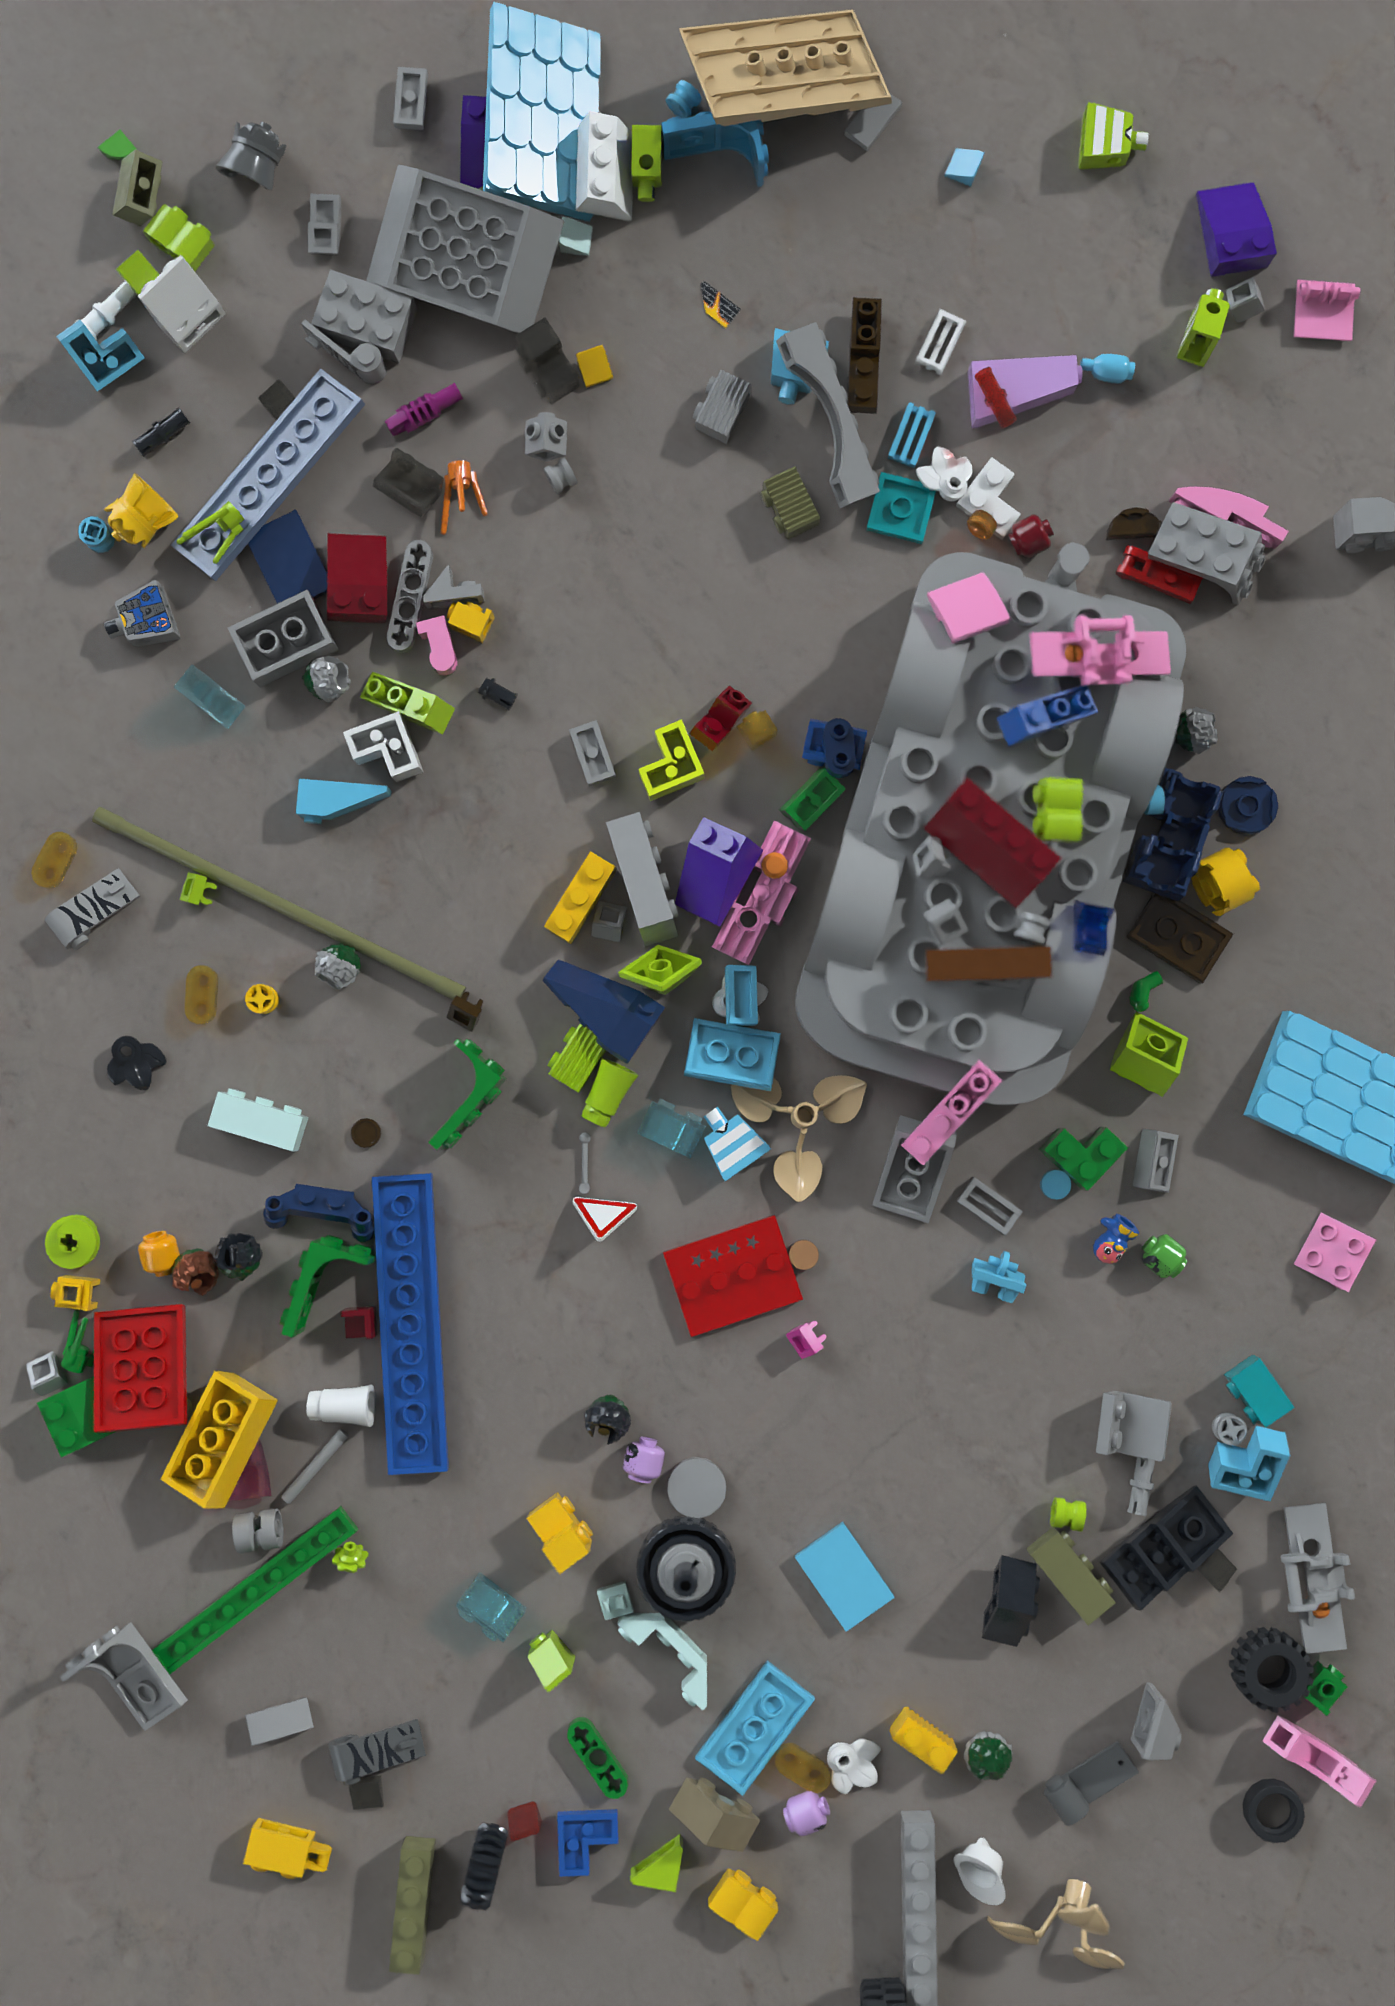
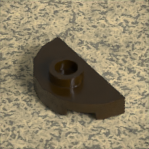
M1129 508L1123 510L1112 520L1107 529L1106 540L1156 537L1163 522L1159 521L1146 508Z

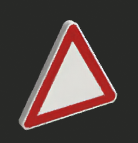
M581 1197L573 1198V1205L596 1241L599 1242L608 1237L637 1211V1204Z

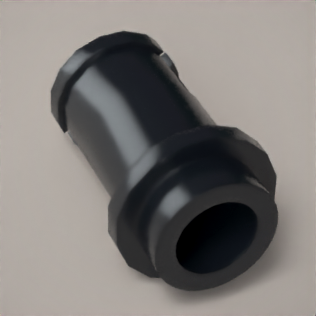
M486 678L478 692L483 695L482 699L488 698L509 711L518 694L495 683L496 679L492 678L490 680Z

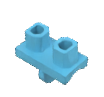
M1003 1251L1000 1258L990 1255L988 1262L974 1258L971 1265L972 1291L987 1294L990 1283L1000 1286L998 1298L1002 1301L1013 1303L1019 1292L1024 1294L1026 1283H1024L1025 1274L1017 1271L1019 1264L1009 1261L1010 1252Z

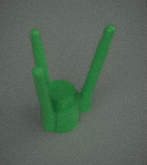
M75 1310L73 1313L67 1343L62 1353L64 1357L60 1364L64 1369L74 1373H83L86 1366L92 1367L94 1364V1350L89 1354L90 1349L81 1344L88 1318L82 1319L75 1338L80 1314L79 1310Z

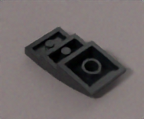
M1193 1486L1129 1535L1103 1558L1100 1564L1135 1610L1141 1611L1161 1591H1168L1187 1572H1194L1233 1532L1198 1486Z

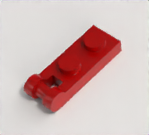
M1126 546L1123 553L1124 561L1118 565L1115 573L1118 577L1135 581L1191 604L1203 577L1149 559V552L1134 546ZM1136 561L1144 563L1141 571L1133 568Z

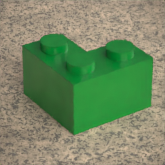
M1099 1127L1083 1145L1065 1128H1058L1039 1148L1081 1190L1089 1191L1128 1149L1107 1127Z

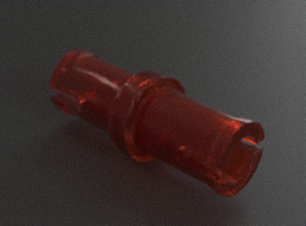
M991 367L980 370L974 377L985 396L984 402L986 406L991 407L1001 429L1009 427L1017 421V417L1014 415L1006 399L1008 395L1006 390L1001 389Z

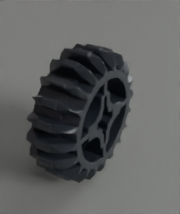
M482 1823L478 1827L460 1899L462 1905L468 1906L469 1909L486 1911L491 1905L508 1836L506 1828L494 1823Z

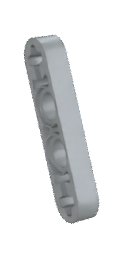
M423 540L412 541L405 550L387 633V641L390 647L398 653H406L413 648L417 635L416 622H419L424 603L423 596L426 593L433 562V552L430 546ZM419 548H423L426 557H421L419 561V567L424 569L423 572L415 568L416 558L412 554L413 552H418ZM412 575L421 578V585L415 590H410L405 586L406 579ZM410 603L414 605L415 613L412 617L403 618L400 616L399 609L403 604ZM397 621L404 625H412L411 628L405 626L404 635L408 638V641H403L401 646H398L397 641L394 639V636H400L402 629L400 624L396 625Z

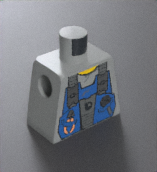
M156 580L117 600L115 607L119 617L104 622L110 639L125 634L127 641L135 647L181 639L164 587Z

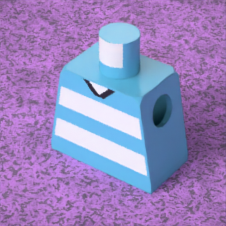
M716 1107L704 1116L713 1132L704 1137V1140L724 1181H727L771 1150L770 1146L738 1114L727 1120L719 1107Z

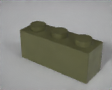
M1052 1527L1027 1547L1026 1550L1089 1626L1116 1603L1110 1596L1114 1590L1103 1577L1098 1580L1090 1571L1095 1567L1084 1554L1078 1557L1072 1550V1547L1076 1544L1065 1530L1059 1533Z

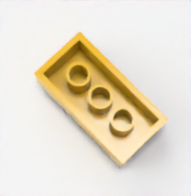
M214 1371L160 1480L204 1509L225 1508L278 1400L235 1373Z

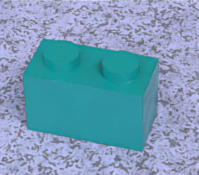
M1253 1354L1224 1374L1229 1381L1225 1386L1236 1400L1240 1398L1246 1406L1243 1412L1252 1424L1257 1422L1264 1428H1267L1295 1408L1263 1361Z

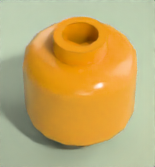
M166 1231L152 1232L145 1235L143 1241L138 1246L144 1271L155 1273L156 1277H163L172 1273L171 1270L174 1267L175 1260L180 1255L176 1238L173 1235L167 1234Z

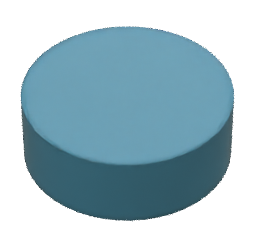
M1050 1170L1042 1176L1040 1188L1048 1198L1062 1199L1071 1190V1180L1063 1171Z

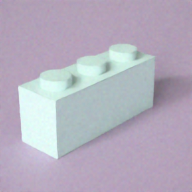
M228 1088L227 1093H217L208 1122L209 1127L292 1152L299 1150L309 1118L301 1115L302 1109L285 1105L284 1109L273 1107L274 1101L258 1096L255 1101L244 1098L245 1092Z

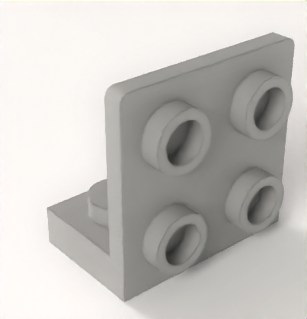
M1115 1390L1103 1393L1096 1453L1110 1455L1117 1452L1160 1462L1164 1461L1171 1402Z

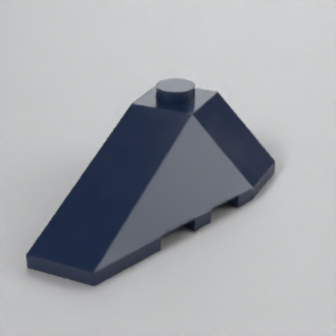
M559 959L542 980L565 1006H569L580 1017L578 1020L584 1028L588 1026L598 1037L596 1042L604 1050L626 1064L629 1063L665 1009L664 1006L639 990Z

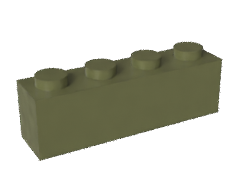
M406 1836L401 1847L389 1972L420 1974L425 1956L435 1838Z

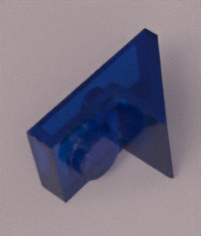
M1075 900V951L1101 956L1105 955L1108 949L1107 925L1114 913L1113 908Z

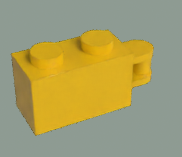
M258 1818L251 1829L243 1864L250 1865L253 1870L259 1872H266L268 1870L279 1872L282 1877L288 1879L302 1878L306 1869L318 1872L327 1871L332 1847L315 1842L316 1831ZM311 1853L318 1854V1858H310Z

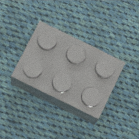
M330 269L311 324L335 343L353 349L364 343L373 344L380 350L384 359L399 363L418 309L412 296Z
M308 590L228 627L252 680L259 687L308 665L315 658L325 657L339 650L315 599Z

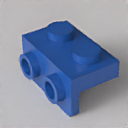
M810 719L802 758L808 759L807 763L811 765L824 766L823 731L828 722ZM852 727L856 757L854 769L860 770L867 730ZM841 729L834 730V733L838 736L844 734ZM837 757V758H836V761H837L839 764H845V763H846L845 758H843V757Z

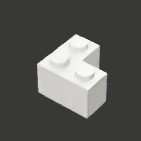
M399 711L343 732L352 758L358 765L384 756L390 775L396 782L423 773L405 720Z

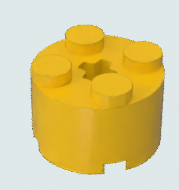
M1223 848L1201 859L1196 875L1191 877L1193 887L1205 907L1211 905L1215 909L1211 913L1216 916H1222L1251 901L1255 893L1260 890L1259 882L1251 875L1246 866V856L1240 849Z

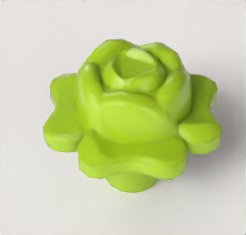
M347 1542L343 1545V1548L338 1547L335 1549L332 1563L337 1565L338 1571L355 1573L358 1568L365 1567L368 1552L363 1550L361 1544L356 1545L354 1542Z

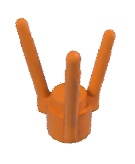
M458 460L447 465L448 474L444 476L445 493L441 520L442 535H445L447 531L451 488L457 490L459 511L464 512V490L468 489L471 484L482 515H488L477 483L476 472H471L468 461Z

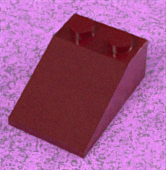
M327 533V621L386 623V536Z

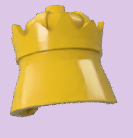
M136 473L130 479L124 494L104 509L106 512L112 511L107 519L108 524L114 530L111 535L118 542L123 539L133 545L142 541L141 546L143 548L148 545L158 529L178 518V514Z

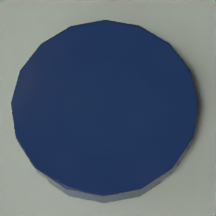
M1253 776L1237 778L1226 785L1222 791L1223 795L1218 807L1219 817L1226 827L1238 834L1251 835L1263 831L1274 821L1278 811L1277 795L1273 788L1271 789L1266 784L1267 782L1261 778Z

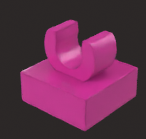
M816 1321L802 1324L786 1334V1337L801 1359L812 1356L824 1348L821 1343L825 1341L827 1336L823 1334L817 1337L812 1331L813 1327L818 1324Z

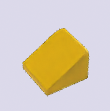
M603 345L576 354V360L586 388L613 379Z

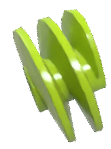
M69 1215L60 1218L51 1225L46 1233L45 1248L47 1255L53 1263L61 1268L75 1269L89 1264L96 1257L100 1248V1236L97 1226L84 1215ZM72 1237L73 1240H76L77 1246L69 1243V1238Z

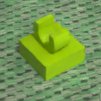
M188 872L179 900L199 905V903L210 905L212 900L206 899L203 896V891L206 888L216 890L217 886L214 883L206 882L207 877Z

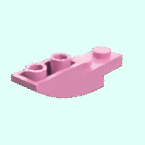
M1211 487L1178 488L1169 500L1171 503L1175 502L1259 531L1262 534V544L1267 548H1277L1289 532L1263 517L1269 506L1236 492Z
M979 1060L901 1146L924 1165L1002 1080Z

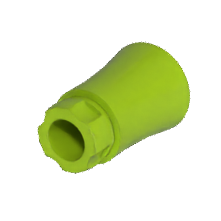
M602 1057L581 1116L596 1125L606 1127L611 1116L615 1115L624 1096L639 1075L614 1061Z

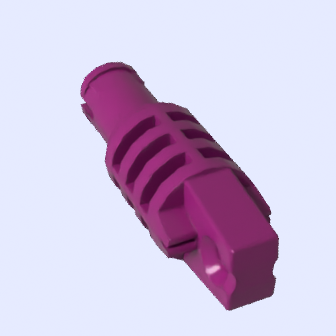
M454 382L433 395L425 393L422 397H418L416 400L410 401L409 404L401 406L396 410V414L385 420V424L392 436H396L404 431L410 433L418 429V427L425 425V423L431 422L432 419L440 417L441 411L462 400V395Z

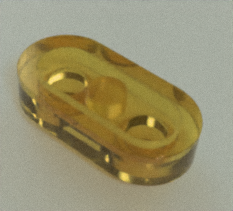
M55 832L46 839L31 871L32 878L37 885L44 888H55L61 884L77 853V843L71 835L64 832ZM62 843H66V851L60 853L59 846ZM52 869L54 875L52 878L47 879L46 872Z
M198 965L193 967L187 974L185 1014L193 1023L207 1024L214 1019L217 1012L218 975L211 967ZM203 975L208 977V983L205 986H202L199 982ZM202 1004L207 1009L204 1015L198 1013V1007Z
M785 1743L776 1751V1768L788 1779L805 1790L814 1793L823 1792L829 1786L831 1779L830 1771L822 1760L795 1743ZM787 1754H793L795 1759L792 1762H787L784 1757ZM813 1770H818L820 1772V1776L818 1778H812L809 1775L810 1772Z

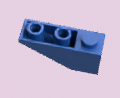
M1082 685L1018 705L998 717L997 720L1008 746H1012L1098 713L1088 686Z

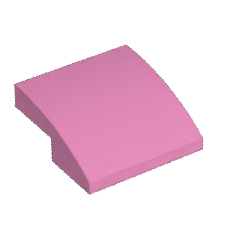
M983 572L927 593L938 622H943L952 644L1002 626L1010 621V616L1000 596Z

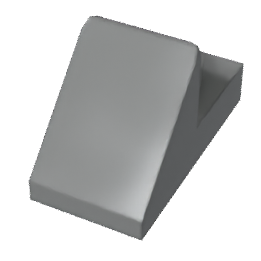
M448 565L425 593L423 601L427 609L450 607L453 602L457 603V601L465 605L467 601L474 604L483 603L485 598L481 584H476L475 581L460 582L457 587H454L452 570Z

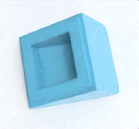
M956 148L945 176L971 187L983 160L984 152Z

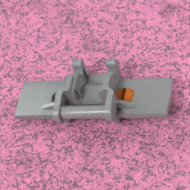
M1326 1503L1283 1507L1290 1550L1289 1554L1280 1556L1281 1562L1285 1563L1290 1603L1287 1606L1289 1612L1299 1613L1304 1651L1310 1654L1347 1649L1340 1598L1355 1599L1354 1589L1348 1587L1345 1581L1343 1565H1350L1349 1555L1333 1553ZM1308 1539H1314L1318 1544L1317 1552L1311 1556L1306 1554L1303 1548L1304 1542ZM1297 1562H1303L1308 1591L1306 1599H1302Z

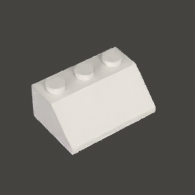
M589 111L578 125L576 211L631 221L633 202L631 173L632 132L616 116Z

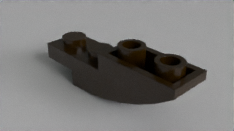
M853 297L847 391L850 413H877L882 299Z

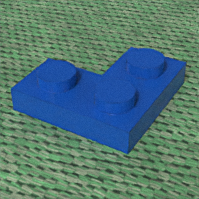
M618 1809L558 1811L559 1877L589 1876V1845L618 1844Z

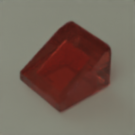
M535 1801L508 1810L511 1841L540 1832L542 1819Z

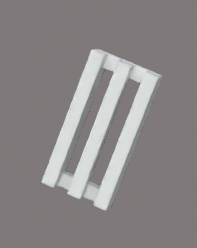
M940 309L915 364L926 366L925 369L929 371L932 369L941 376L965 326L966 320ZM942 318L948 321L930 359L925 358L926 352ZM952 324H957L958 326L940 364L936 363L935 360Z

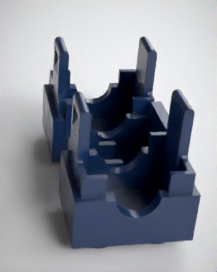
M1164 768L1158 785L1163 788L1165 796L1163 813L1145 814L1162 820L1158 835L1151 834L1149 837L1142 835L1136 841L1123 882L1179 901L1185 897L1191 877L1197 873L1203 855L1202 850L1210 829L1209 822L1211 816L1218 810L1223 792L1220 791V786L1204 781L1194 782L1186 779L1181 772Z

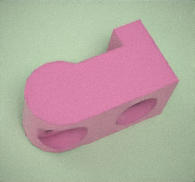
M445 616L416 622L421 639L428 638L431 647L429 659L434 670L443 676L452 674L456 670L458 663Z

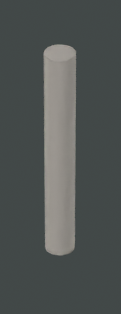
M340 1428L283 1493L281 1498L286 1503L290 1504L349 1437L343 1429Z

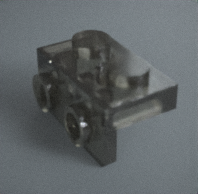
M395 448L392 451L390 462L374 478L373 487L421 518L440 497L444 479L435 470L421 464L410 454Z

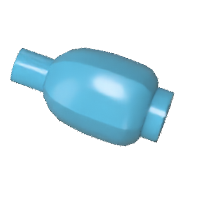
M1101 354L1095 357L1094 360L1082 358L1080 363L1082 370L1091 371L1096 379L1109 383L1119 384L1125 380H1132L1135 371V362H1129L1126 356L1117 354Z

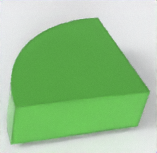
M120 129L98 146L103 155L109 159L118 160L124 159L132 151L137 150Z

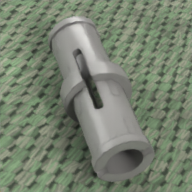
M1137 1457L1134 1478L1130 1479L1129 1484L1132 1485L1127 1512L1147 1516L1150 1490L1154 1489V1483L1151 1482L1155 1460Z

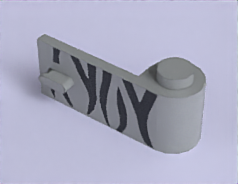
M304 319L301 323L308 336L305 337V340L318 350L322 347L366 383L375 384L384 379L387 370L380 350L375 345L369 343L361 344L349 355L307 320Z
M118 868L54 909L46 916L44 921L66 949L73 947L74 950H77L89 941L90 929L138 899L140 895Z

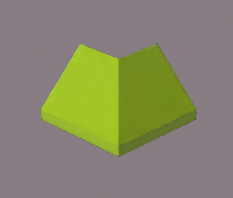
M656 945L618 973L619 977L666 995L685 982L702 964V960L698 957Z

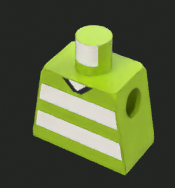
M1088 102L1082 119L1078 169L1124 166L1131 150H1146L1148 132L1132 131V113Z
M1209 289L1206 294L1201 295L1190 316L1176 358L1201 367L1205 366L1220 340L1230 306L1227 301L1223 300L1224 294L1222 291ZM1199 334V335H1202V336H1205V337L1200 338V337H1197V335Z

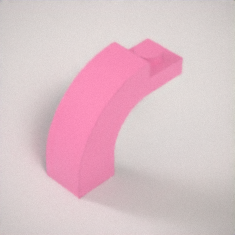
M1280 1716L1276 1717L1262 1741L1283 1758L1300 1765L1322 1779L1359 1807L1362 1806L1376 1783L1375 1779L1357 1767V1764L1303 1728Z

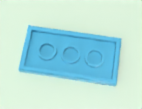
M767 1660L696 1754L695 1759L743 1796L814 1702L815 1697Z

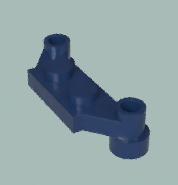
M296 1184L295 1189L280 1196H271L265 1201L264 1221L268 1227L273 1229L283 1227L288 1221V1215L348 1223L351 1226L353 1238L360 1242L369 1241L375 1235L374 1221L371 1218V1214L355 1200L354 1192Z

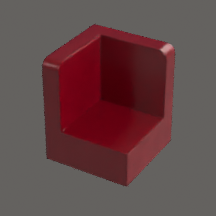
M375 1306L350 1307L340 1311L341 1317H345L346 1339L362 1337L373 1339L377 1336Z

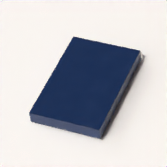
M294 510L263 525L248 544L277 604L305 590H308L314 599L327 594V571L298 511Z

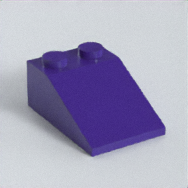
M463 95L460 183L479 189L483 186L486 97Z
M1254 182L1197 191L1196 197L1210 276L1214 277L1268 268L1277 252L1272 225Z
M703 817L688 844L675 905L720 927L762 854L763 849L748 837Z

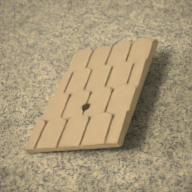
M854 10L679 28L685 48L716 125L729 126L760 119L761 122L803 114L819 115L849 109L851 112L892 104L891 95Z

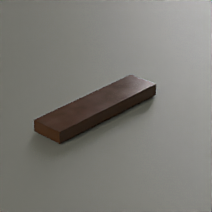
M1051 946L925 950L926 982L1052 978Z

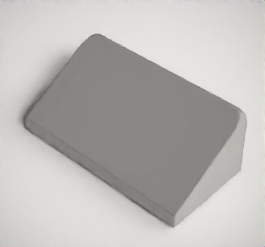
M1149 1129L1142 1130L1133 1180L1134 1187L1169 1193L1179 1135Z

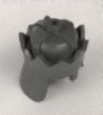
M261 121L260 124L250 122L241 129L240 123L236 122L231 141L232 146L215 168L225 177L233 178L241 174L271 191L274 184V170L285 153L286 145L282 144L279 146L278 135L270 131L271 126Z

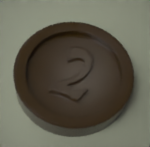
M360 1119L355 1122L351 1129L352 1140L360 1147H372L380 1140L381 1128L373 1119Z

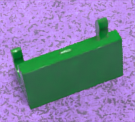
M819 768L779 811L784 816L789 817L797 828L806 831L846 788L835 777L831 776L826 768Z

